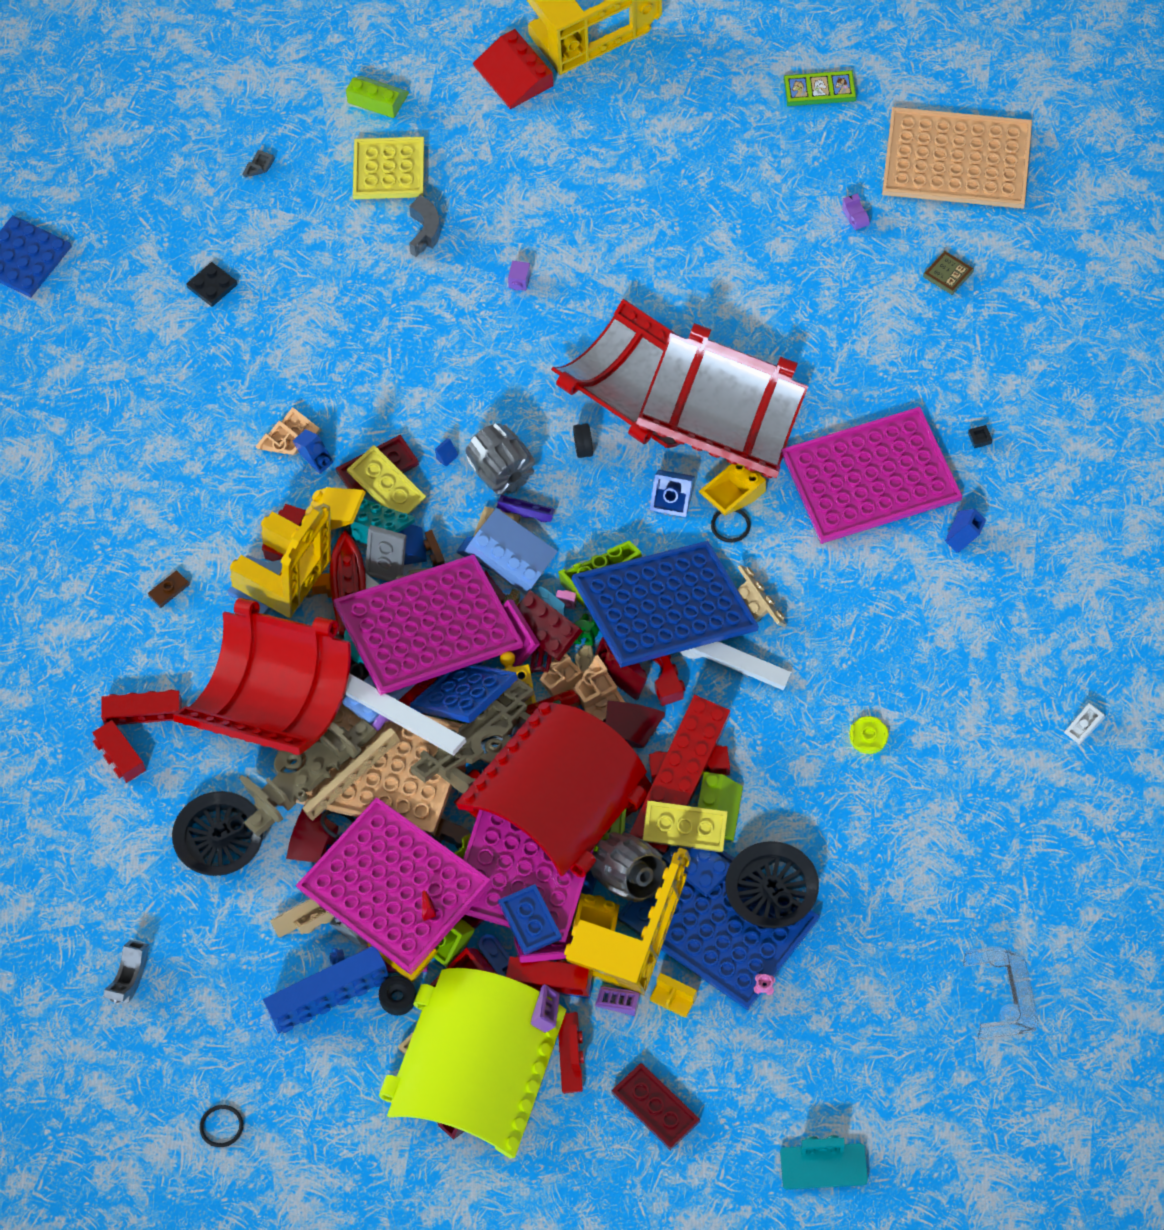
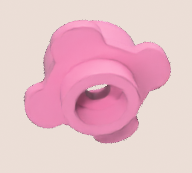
M767 974L755 976L756 986H754V992L772 995L774 993V976Z

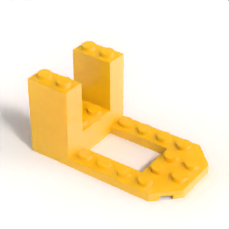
M526 0L539 16L538 19L528 23L529 35L559 75L648 33L652 28L651 23L655 19L658 20L662 15V0H604L602 3L585 11L582 10L575 0ZM629 8L628 25L588 44V27Z
M324 503L313 508L310 514H306L301 526L273 511L268 517L265 516L261 522L262 542L283 554L281 572L277 575L247 557L240 555L230 565L232 587L291 619L331 561L330 506Z
M679 848L673 854L669 868L666 867L662 876V879H664L663 886L657 889L655 899H657L656 905L651 907L648 915L650 922L648 926H644L641 934L643 941L580 919L579 923L573 927L571 935L574 937L571 944L568 943L564 952L566 960L572 964L592 970V977L626 990L639 992L644 996L686 882L687 874L684 873L685 866H689L691 860L688 850Z

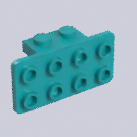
M363 499L355 520L351 524L352 536L354 540L367 544L368 528L371 525L398 533L414 523L415 517Z
M831 1135L824 1139L810 1136L802 1140L800 1147H783L780 1150L783 1188L786 1190L865 1186L868 1183L865 1146L862 1143L845 1144L844 1137L839 1138L837 1135Z

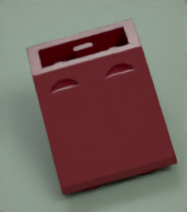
M602 637L595 656L598 655L616 686L633 699L638 700L647 680L645 670L641 668L639 663L620 668L607 642Z

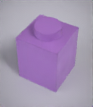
M512 260L508 275L509 288L527 290L531 274L530 263Z

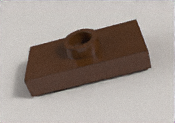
M176 570L148 592V596L162 608L190 584Z

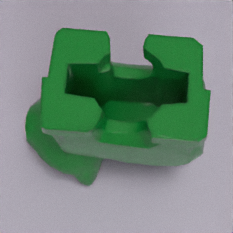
M586 613L574 622L583 631L574 644L581 645V639L586 638L585 645L593 646V640L598 635L599 628L594 619L592 622L588 621L589 616Z

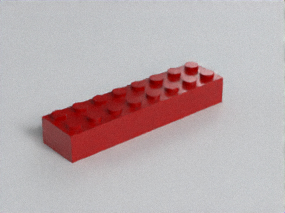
M694 694L631 829L630 835L643 839L647 801L689 806L729 720L731 710ZM647 842L662 856L671 846Z

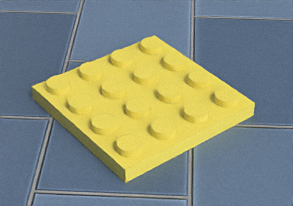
M424 137L354 139L353 199L419 197V195L424 197Z

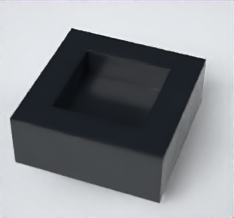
M986 425L968 430V435L974 449L992 444V438Z

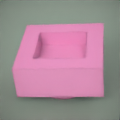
M557 590L556 597L565 604V608L575 610L577 604L576 593L569 590Z

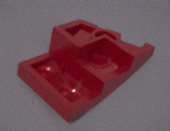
M607 700L605 723L619 733L632 748H644L661 720L664 719L665 712L643 705Z
M301 810L290 838L286 859L317 863L326 853L327 845H333L336 842V838L329 835L321 825L322 813L312 821L304 810ZM325 817L326 826L337 834L339 826Z

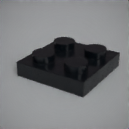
M211 262L187 282L186 285L189 290L213 307L237 286V281Z

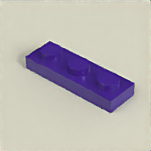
M501 495L497 503V508L505 513H517L521 517L536 518L540 522H551L555 513L554 508Z

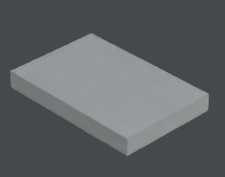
M371 525L368 528L365 573L371 577L389 582L396 580V576L403 575L407 535Z

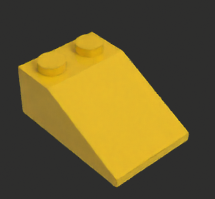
M331 487L317 490L312 495V502L307 508L305 515L310 514L313 508L324 503L330 506L331 530L352 524L366 492L364 490Z

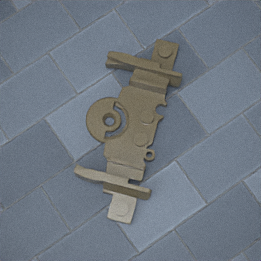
M519 679L504 692V695H500L498 699L490 704L482 712V715H478L474 721L464 723L459 728L457 734L463 736L466 739V743L454 756L439 747L435 758L423 750L420 753L421 759L411 766V773L424 783L438 774L459 792L465 793L476 780L464 774L466 772V763L473 764L479 759L487 763L492 762L506 743L510 741L511 737L509 735L512 734L513 728L516 726L520 729L531 716L526 713L527 705L524 702L534 695V689ZM491 736H498L503 738L502 741L499 739L488 740L485 743V751L487 753H484V750L481 746L483 740Z
M364 719L359 721L349 731L344 727L337 726L332 721L326 730L328 732L320 738L321 742H316L304 752L306 763L300 770L293 773L283 771L285 769L295 770L299 768L303 758L301 755L279 751L274 759V768L278 775L272 781L266 778L267 784L262 789L255 785L248 776L244 777L241 775L239 779L248 793L254 798V806L257 809L244 822L246 827L259 837L275 822L282 821L283 817L275 808L277 805L283 806L289 811L296 804L297 799L300 802L306 801L308 798L306 792L313 790L325 778H331L328 772L331 768L339 770L340 765L349 757H358L362 753L361 747L377 734L376 730Z

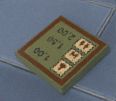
M944 251L923 273V277L953 295L974 272V268Z

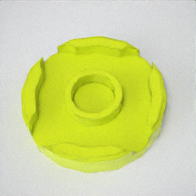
M872 716L859 718L851 725L849 732L852 746L865 754L881 751L886 746L889 736L887 726L880 719Z

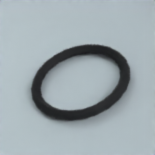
M740 509L734 511L745 518L747 528L741 536L729 539L719 535L715 529V521L722 514L718 511L711 520L713 534L725 542L742 540L747 536L751 527L747 514Z
M327 810L321 815V825L329 835L339 839L340 836L326 826L325 817L328 814L334 813L346 817L352 823L355 819L349 815Z
M214 1106L202 1116L199 1126L200 1134L203 1140L211 1146H229L241 1136L244 1124L243 1118L231 1106ZM219 1109L230 1110L239 1120L237 1134L225 1143L213 1142L204 1133L206 1118L209 1114Z

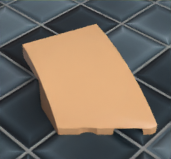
M292 407L282 421L279 420L268 435L265 433L255 447L260 450L296 455L299 452L293 440L305 429L317 435L322 430Z
M565 653L560 661L554 658L549 672L542 674L540 682L551 696H555L571 689L574 690V687L581 680L584 673L572 662L570 656ZM577 702L572 705L578 707L581 703Z
M598 655L595 656L581 680L574 687L584 711L605 722L607 700L625 702L617 691L618 687L608 674L606 666Z

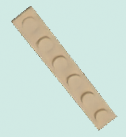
M389 728L381 733L379 738L372 745H368L359 757L354 758L347 768L337 773L328 785L323 786L314 798L306 802L302 808L306 815L313 821L400 741L396 732Z

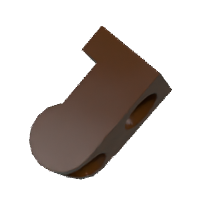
M441 818L435 836L432 835V838L439 843L444 840L454 844L460 850L463 846L461 839L470 834V832L462 826Z

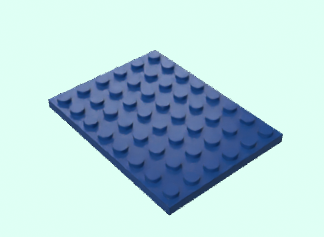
M709 541L573 574L571 579L620 668L756 632L759 628Z
M724 850L723 852H716L729 864L734 859ZM725 880L707 898L686 881L661 950L740 1006L749 1010L761 995V993L757 994L754 992V986H756L755 976L767 974L775 977L818 922L820 916L811 910L803 919L787 927H759L744 920L732 908L727 898ZM737 887L738 892L751 890L749 888ZM653 896L652 898L644 899L643 902L629 900L618 913L617 920L641 936L644 926H648L650 918H648L649 911L652 906L655 907L657 899ZM754 896L745 897V898H740V899H741V901L744 903V902H746L747 900L751 899V898L754 897ZM760 901L751 905L748 909L752 912ZM767 901L757 915L764 917ZM785 901L779 902L782 906L788 905ZM770 905L768 918H776L772 905ZM792 906V912H794L796 908Z

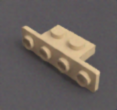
M739 565L737 568L746 579V582L737 590L756 622L769 612L777 625L787 626L784 621V614L774 607V600L765 594V587L753 577L755 576L753 570L750 567Z
M308 899L271 919L270 922L277 936L281 938L295 929L301 934L311 933L315 930V927L331 922L334 916L313 900Z

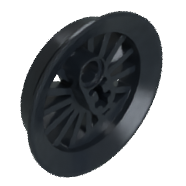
M225 791L210 792L193 799L180 811L174 822L172 843L178 858L189 869L208 876L226 875L243 868L255 857L263 841L264 832L259 837L252 831L247 832L248 827H246L243 819L247 820L257 811L256 807L245 797ZM220 810H227L224 820L221 822ZM216 811V824H214L209 812ZM233 812L238 813L237 815L231 817ZM205 815L211 825V828L203 821H201L199 818ZM194 823H196V824L199 825L201 828H203L205 831L200 830V829H196V828H192V825H193ZM235 826H241V828L237 830L233 829ZM191 834L197 835V836H201V837H193V838H192ZM252 838L251 843L240 840ZM235 846L246 848L247 850L243 853ZM222 848L230 861L229 864L223 865ZM228 848L240 858L234 861ZM218 851V866H212ZM210 854L207 863H205L204 859Z
M768 841L747 847L733 859L726 874L725 889L732 908L744 920L763 928H783L800 921L811 911L818 897L819 879L813 863L802 851L786 843ZM779 861L786 863L783 870L776 877ZM775 863L773 875H771L769 866ZM791 866L796 870L792 874L783 878L788 872V870L791 868ZM800 875L803 881L791 882ZM737 887L749 888L751 890L738 892ZM806 887V892L791 890ZM754 896V897H752L751 899L747 900V901L744 902V903H743V902L741 901V899H740V898H745V897ZM793 897L801 898L804 900L802 903H799L798 901L794 900ZM760 901L752 912L748 909V907ZM767 901L764 917L757 915ZM785 901L788 905L782 906L779 902ZM770 905L774 908L776 918H768ZM792 906L796 908L794 912H792Z

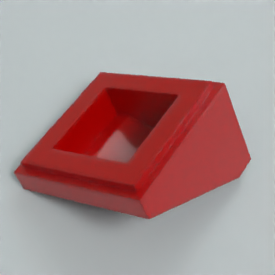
M424 890L422 891L423 921L436 917L437 914L431 897Z

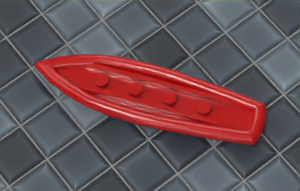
M346 530L338 538L330 561V588L333 603L334 599L366 589V575L362 555L354 539ZM333 604L335 619L338 622V633L344 636L346 627Z

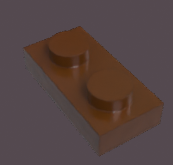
M426 531V539L423 540L426 551L430 550L432 554L429 555L432 565L439 566L445 564L433 531Z

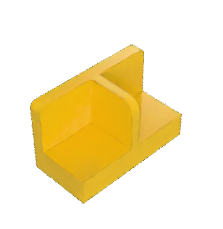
M660 973L657 977V986L650 997V1001L686 1018L697 998V990Z

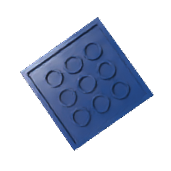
M12 215L0 230V283L31 298L72 247L71 243Z
M473 664L441 675L410 703V707L420 713L471 723L490 704L498 699L503 692L510 688L518 680L516 672Z

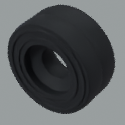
M589 424L574 425L573 433L577 457L593 456Z
M393 976L382 983L379 989V1000L382 1008L387 1013L396 1016L404 1015L414 1007L413 1003L416 998V992L410 980L402 976ZM400 991L403 993V997L400 1000H394L392 994Z

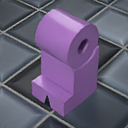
M858 193L843 198L842 210L854 230L869 226V217L860 202Z

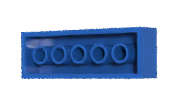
M371 946L264 998L263 1001L278 1034L281 1032L286 1033L299 1023H307L312 1017L318 1014H325L336 1005H344L351 998L362 996L375 986L380 987L389 976L379 951Z

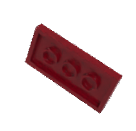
M401 435L377 446L402 473L419 465L418 459ZM363 454L336 467V472L347 489L364 490L367 492L347 472V469Z
M531 590L528 591L517 605L539 641V646L558 661L562 659L583 632Z
M642 1063L611 1090V1093L670 1151L700 1123V1119Z

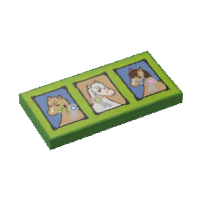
M852 70L784 75L787 106L856 101Z

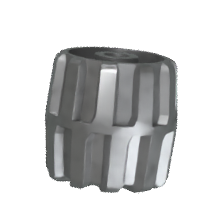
M494 423L482 428L470 439L471 441L466 447L465 452L468 462L476 474L498 495L515 492L517 486H524L527 483L526 478L534 473L532 466L535 465V460L519 437L506 425Z
M612 832L609 833L607 840L600 839L597 843L598 850L593 852L596 863L591 868V872L613 894L634 902H643L644 899L655 896L658 887L663 886L664 879H662L666 863L661 859L662 854L644 840L625 832L622 835Z

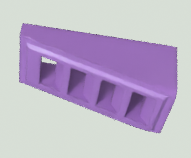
M545 984L541 987L531 1019V1025L544 1033L556 1027L560 998L558 992Z
M601 986L595 1006L635 1016L640 993ZM605 993L609 994V995H608V998H607V1001H606V1002H602V1001H603V998H604V994H605ZM612 996H616L615 1002L611 1003ZM620 997L624 998L622 1005L619 1004ZM628 999L632 1000L630 1006L627 1005Z

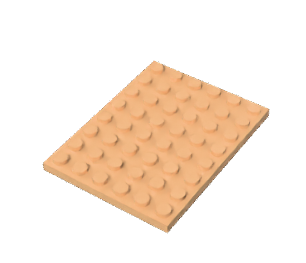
M892 107L882 195L1024 209L1032 120Z
M341 703L333 722L337 726L344 727L349 731L362 719ZM427 716L446 728L455 730L457 733L463 725L462 723ZM387 721L379 731L376 730L377 734L361 747L362 753L368 745H372L379 738L380 734L389 728L396 732L400 741L325 810L358 818L377 797L425 833L435 836L452 785L438 774L424 783L411 773V766L421 759L420 753L423 750L435 758L438 747L400 725ZM305 753L302 754L303 762L301 766L297 768L296 771L300 770L305 765ZM349 757L340 765L339 770L331 768L328 771L331 778H325L313 790L306 792L308 796L306 801L300 802L297 799L296 803L305 805L309 799L314 798L320 792L323 786L328 785L337 773L347 768L354 758Z

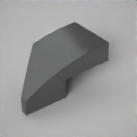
M258 150L253 161L248 162L242 175L250 177L266 173L275 157Z

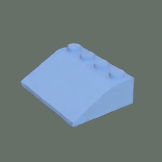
M497 508L482 525L465 550L469 555L474 554L480 563L524 594H527L558 552Z

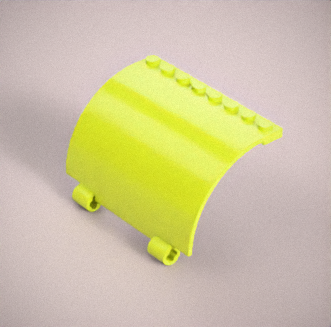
M467 968L442 969L436 987L428 984L420 985L413 1004L422 1011L397 1077L386 1075L381 1087L379 1097L387 1102H391L387 1116L389 1118H419L452 1126L495 1146L496 1150L508 1158H515L567 1009L561 1005L558 1006L556 1027L544 1033L531 1025L532 1015L540 993L536 989L491 972Z

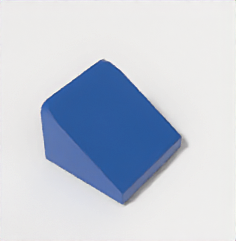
M449 438L435 448L436 459L444 466H448L458 457V452Z

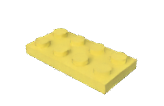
M375 445L347 469V472L382 506L409 515L426 499V496Z
M647 801L642 840L649 843L723 852L727 811Z

